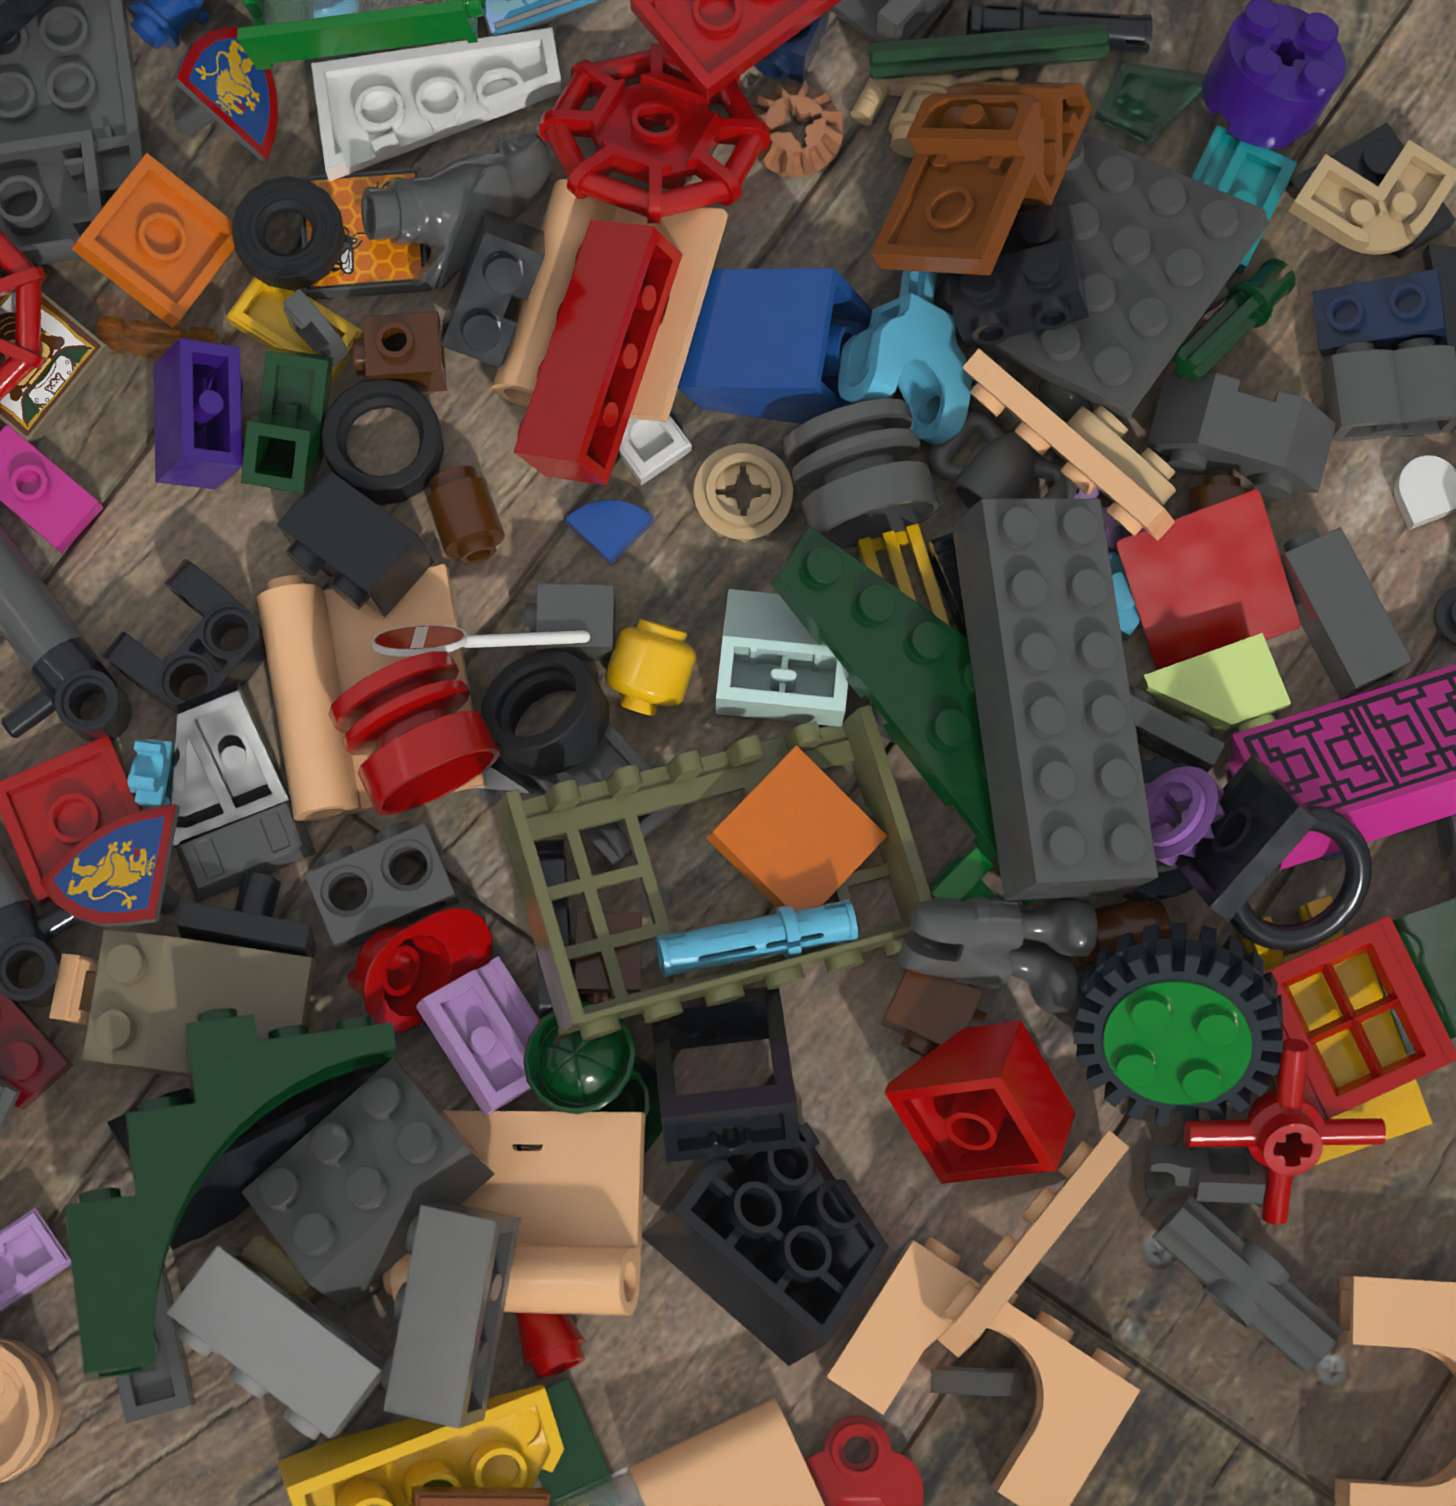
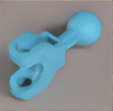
M903 270L899 298L872 309L869 327L865 331L852 336L843 345L838 377V391L844 400L855 404L863 401L888 398L896 391L898 386L905 402L909 404L913 417L912 425L909 429L918 433L920 439L932 445H941L958 434L964 426L971 395L969 391L972 389V378L962 368L967 360L956 340L954 316L933 305L938 272Z

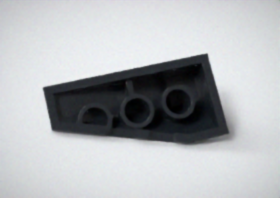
M385 1064L358 1069L323 1081L291 1097L264 1115L244 1132L213 1165L193 1194L174 1233L170 1245L172 1250L192 1240L206 1236L212 1230L234 1220L246 1210L250 1203L242 1194V1191ZM189 1087L160 1096L179 1097L181 1105L193 1104ZM137 1107V1108H135V1109H133V1110H131V1111H129V1112L139 1111V1107ZM125 1113L108 1121L107 1124L132 1174Z

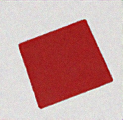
M1257 489L1174 519L1175 523L1158 541L1144 530L1135 537L1131 535L1118 540L1116 543L1157 670L1263 633L1265 640L1300 627L1299 616L1260 491Z

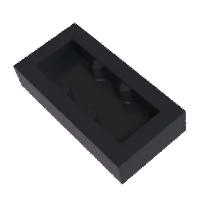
M258 872L245 873L234 910L186 901L182 903L177 921V928L181 938L314 958L316 951L311 924L273 917L281 882L270 875Z

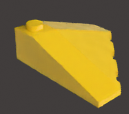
M543 1384L488 1398L484 1421L460 1429L411 1418L342 1436L276 1462L291 1506H410L412 1486L532 1488L541 1469L553 1472L564 1451V1447L546 1389Z

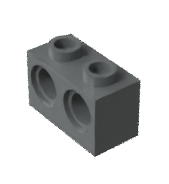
M411 821L394 824L376 834L378 843L357 852L353 851L352 846L328 852L316 860L317 869L304 874L332 943L341 953L364 944L374 932L385 927L406 926L432 913L460 903L433 836L425 823L413 827ZM408 855L424 857L427 860V871L419 882L412 885H402L395 881L394 870L399 860ZM349 880L363 881L367 886V896L363 904L351 911L338 909L335 904V894L340 885Z

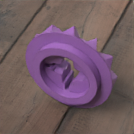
M1189 766L1175 768L1160 775L1145 788L1156 860L1172 866L1178 860L1180 854L1195 858L1197 843L1203 838L1215 839L1210 826L1225 816L1219 804L1224 791L1206 771ZM1175 804H1178L1185 810L1181 813L1182 823L1173 828L1172 826L1176 823L1175 814L1177 813Z

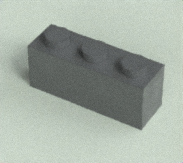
M450 1202L420 1205L419 1214L413 1218L407 1234L406 1247L407 1252L411 1255L407 1282L403 1283L395 1300L394 1317L399 1322L395 1349L389 1353L382 1372V1387L384 1390H387L383 1411L458 1429L484 1421L520 1217Z

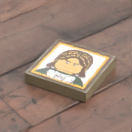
M43 290L41 294V355L46 357L41 369L34 368L0 401V419L35 446L113 351L110 346ZM16 291L0 297V337L12 343H15ZM0 352V365L10 356Z

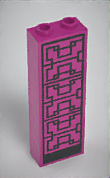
M1456 664L1232 734L1231 761L1224 764L1227 783L1253 754L1268 765L1304 805L1323 806L1344 815L1357 826L1366 842L1455 815ZM1309 831L1278 867L1282 870L1341 850L1328 836Z

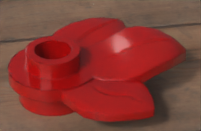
M852 1415L839 1420L829 1430L825 1439L824 1450L804 1459L825 1506H923V1483L917 1467L907 1457L891 1450L887 1433L879 1423L869 1417ZM855 1436L865 1438L870 1447L868 1456L860 1462L849 1460L844 1452L846 1442Z

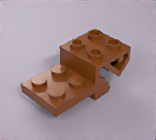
M970 81L947 86V94L935 93L925 98L906 136L915 152L914 158L871 252L879 268L991 275L1020 205H1052L1093 108L1081 83Z

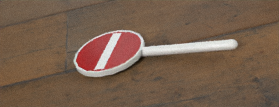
M416 625L390 629L376 634L371 639V644L374 651L384 655L411 657L431 651L451 652L462 647L481 648L586 643L590 640V634L585 630L467 635L465 630L452 626Z

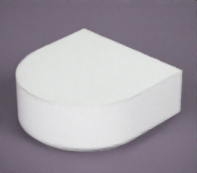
M670 416L668 422L629 418L619 448V454L623 462L641 486L692 451L691 443Z
M1427 455L1413 459L1402 469L1395 480L1394 497L1408 530L1456 512V470L1449 462L1440 457Z

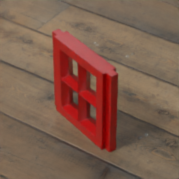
M1390 915L1263 972V974L1272 971L1277 981V995L1282 997L1283 1041L1298 1039L1309 1045L1303 1098L1311 1102L1318 1109L1322 1119H1330L1456 1061V1049ZM1366 951L1388 996L1354 1010L1333 966ZM1322 972L1343 1016L1310 1031L1288 986ZM1394 1008L1415 1053L1382 1068L1361 1022ZM1349 1028L1370 1074L1337 1088L1316 1043Z

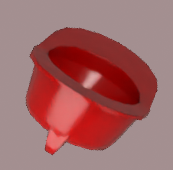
M456 907L432 913L410 926L385 927L374 932L364 942L357 956L355 969L347 975L348 983L362 995L365 1000V1009L369 1016L375 1018V1024L392 1022L394 1032H405L424 1021L416 1008L422 998L474 969L477 970L489 963L492 955L491 932L483 918L470 909Z

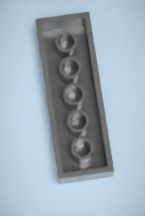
M981 499L952 525L1004 901L1125 894L1158 878L1101 500Z

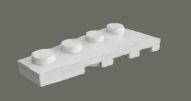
M552 27L478 38L477 43H468L467 40L311 63L325 170L329 182L562 93Z

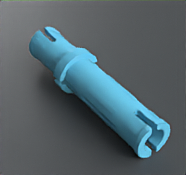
M849 899L841 900V902L794 910L791 905L776 908V914L724 923L681 933L656 935L655 944L659 967L663 978L687 971L728 965L770 955L784 954L786 959L799 957L804 949L832 943L856 941L858 938V928L853 905Z

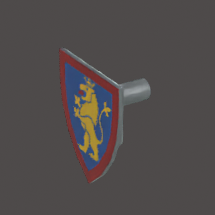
M238 27L212 30L189 46L174 75L173 82L195 101V103L175 116L176 126L184 135L191 136L213 120H216L262 163L268 161L275 141L279 120L277 90L272 70L256 69L237 40Z
M177 804L149 808L120 817L101 827L65 853L39 883L56 905L84 922L103 927L134 926L159 922L160 912L162 914L174 912L181 901L179 893L166 883L180 807Z

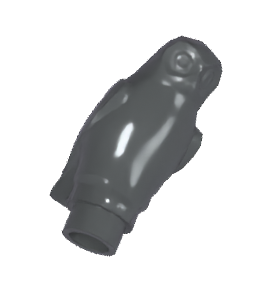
M522 133L517 137L500 139L494 153L463 157L451 162L426 178H396L386 188L365 189L361 200V215L365 234L369 240L390 239L391 243L399 246L410 243L425 244L430 248V257L412 279L413 284L420 286L423 283H427L432 289L441 291L463 268L485 209L516 220L521 211L549 181L553 171L549 150L539 135Z

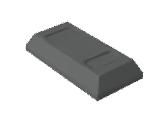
M288 796L289 800L175 845L196 902L241 885L245 873L258 872L268 874L317 854L304 821H297L293 818L290 796Z

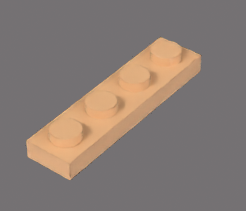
M978 349L962 368L976 383L969 393L996 417L1006 409L1018 419L1021 424L1014 432L1038 454L1043 456L1051 448L1067 463L1060 472L1084 494L1089 496L1097 488L1108 497L1113 504L1106 512L1135 537L1143 528L1158 541L1175 523L1162 505L983 351Z
M1110 1130L1093 1148L1083 1140L1079 1143L1058 1169L1067 1179L1057 1192L1054 1193L1045 1186L1020 1216L1030 1224L1020 1238L1016 1240L1007 1233L982 1264L991 1271V1274L979 1289L968 1281L943 1311L953 1321L938 1338V1341L959 1358L980 1337L1130 1148Z

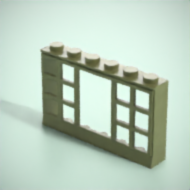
M871 705L859 707L843 721L842 727L827 726L819 728L817 721H812L794 727L782 738L761 743L757 735L740 739L734 742L726 751L700 757L698 750L687 751L676 755L666 766L640 772L638 765L625 766L613 771L606 780L578 787L575 779L566 780L551 786L545 795L521 800L519 789L506 792L494 807L559 1026V1035L580 1030L582 1040H590L616 1032L621 1029L619 1019L640 1013L643 1014L645 1023H652L676 1016L684 1012L681 1002L704 996L707 1007L735 1000L745 995L743 985L765 980L768 990L788 986L804 980L803 969L825 964L828 974L843 971L863 964L865 960L862 953L884 948L887 958L898 956L904 937L908 933L915 932L910 925V918L915 903L932 899ZM796 745L822 771L852 763L866 806L860 809L887 835L878 845L884 864L854 871L837 889L834 896L836 902L849 899L853 905L848 887L888 877L902 922L862 932L854 908L858 928V938L856 941L832 943L804 949L801 952V956L786 959L784 954H779L686 979L684 973L675 974L669 977L671 984L628 995L614 949L654 939L656 935L672 934L637 816L742 791L745 797ZM622 820L636 865L592 876L579 831ZM565 835L577 880L547 887L534 842ZM640 879L653 924L610 935L597 889ZM582 893L595 939L565 947L551 901ZM599 953L613 999L582 1007L569 961Z

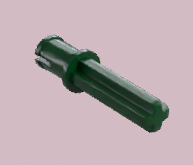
M1269 259L1261 265L1259 270L1247 282L1235 284L1230 289V295L1226 302L1174 354L1173 359L1177 364L1174 372L1178 377L1183 378L1187 376L1192 381L1201 380L1252 328H1259L1268 322L1272 316L1273 307L1284 296L1288 295L1296 284L1293 270L1289 271L1279 282L1275 279L1288 265L1287 263L1279 259Z

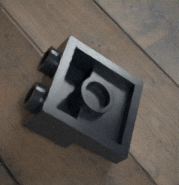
M1068 201L1018 213L991 275L948 273L954 322L966 348L980 344L995 345L1009 337L1041 329L1055 330L1066 326L1070 322L1089 318L1073 214Z

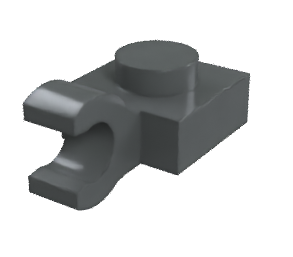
M1155 1145L1148 1149L1150 1171L1153 1172H1145L1144 1181L1146 1196L1150 1198L1169 1199L1179 1195L1187 1188L1194 1187L1196 1201L1263 1203L1266 1187L1263 1166L1253 1158L1247 1146L1191 1147L1190 1150H1185L1169 1145Z

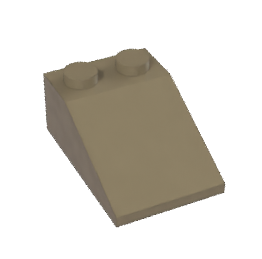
M104 929L82 1060L116 1069L190 1077L185 1044L186 1023L198 1022L197 1015L205 1011L233 1008L238 1010V1016L254 1014L257 1040L269 1039L268 1032L276 1028L292 1025L306 1026L316 959L164 935Z

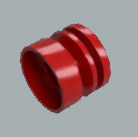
M431 651L388 665L357 682L343 692L330 706L328 715L335 729L345 733L342 743L346 751L353 756L371 754L360 765L358 776L375 811L382 815L398 814L444 797L484 773L497 761L500 750L483 716L479 712H457L468 701L471 692L462 680H456L459 669L453 657L447 651Z

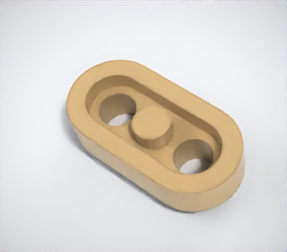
M1082 406L1066 423L1160 505L1163 506L1176 492L1174 486L1168 481L1176 472L1150 448L1147 447L1139 455L1121 438L1128 429L1103 406H1099L1093 413Z

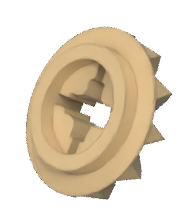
M732 444L715 451L703 462L695 478L693 496L700 520L704 521L714 530L719 538L728 537L739 540L744 544L751 539L762 536L769 537L787 519L793 500V483L787 467L773 452L754 444ZM740 471H746V480L749 481L750 489L760 491L762 494L761 497L751 499L750 508L747 509L746 516H741V509L737 508L736 499L726 498L725 492H731L736 489L737 481L740 480Z

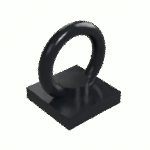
M1252 754L1222 789L1224 794L1219 804L1225 816L1210 826L1215 839L1203 838L1197 843L1195 858L1180 854L1175 864L1208 907L1230 922L1235 930L1244 938L1261 947L1273 950L1307 948L1335 935L1351 921L1360 909L1367 895L1372 877L1370 850L1361 831L1351 820L1323 806L1304 805L1268 765ZM1309 831L1331 838L1339 846L1345 861L1344 880L1331 904L1315 917L1295 924L1272 923L1256 914L1248 902L1249 898L1275 871Z

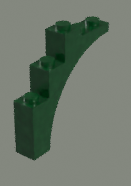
M233 1008L205 1011L197 1015L198 1022L186 1023L185 1044L193 1104L181 1105L179 1097H158L140 1102L139 1111L126 1113L135 1195L121 1197L120 1188H99L80 1193L78 1195L79 1203L65 1205L85 1382L156 1371L154 1328L160 1280L174 1233L193 1194L213 1165L236 1139L264 1115L291 1097L323 1081L358 1069L388 1063L393 1058L396 1050L392 1022L375 1024V1018L371 1016L352 1017L336 1022L335 1030L309 1033L308 1026L292 1025L269 1031V1039L257 1040L254 1014L238 1016V1010Z

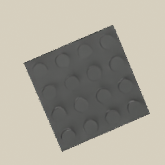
M1082 132L1052 204L1068 201L1073 214L1089 318L1070 322L1059 329H1041L1009 337L995 345L980 344L976 345V347L1098 406H1103L1108 411L1128 420L1267 227L1268 220L1265 209ZM1021 204L1018 213L1045 207L1047 205ZM947 274L935 290L933 305L953 315ZM956 326L955 336L963 340Z

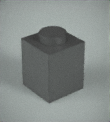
M537 583V603H525L524 633L585 630L590 634V640L586 643L535 645L537 652L555 650L569 652L581 661H609L615 644L616 597L614 585Z

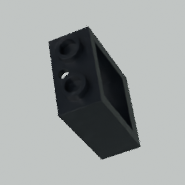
M767 987L743 989L744 996L708 1007L704 996L681 1002L684 1012L667 1019L652 1022L666 1163L800 1147L797 1101L779 988L768 990ZM763 1039L769 1040L775 1085L676 1096L671 1050ZM727 1126H736L733 1129H725Z

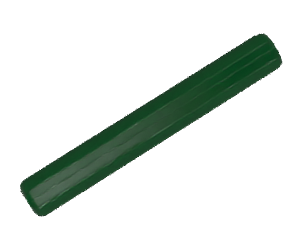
M1098 23L878 42L868 46L867 66L871 79L883 80L1102 61L1108 57L1109 34L1106 26Z

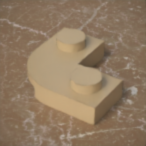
M1409 140L1379 186H1376L1325 154L1288 212L1353 251L1365 254L1395 252L1412 243L1431 221L1456 182V168Z

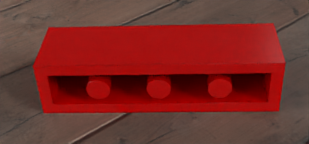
M590 220L583 244L577 251L575 268L564 301L558 308L556 325L545 358L538 368L537 382L526 415L519 425L518 439L513 451L544 476L608 485L683 255L654 226Z

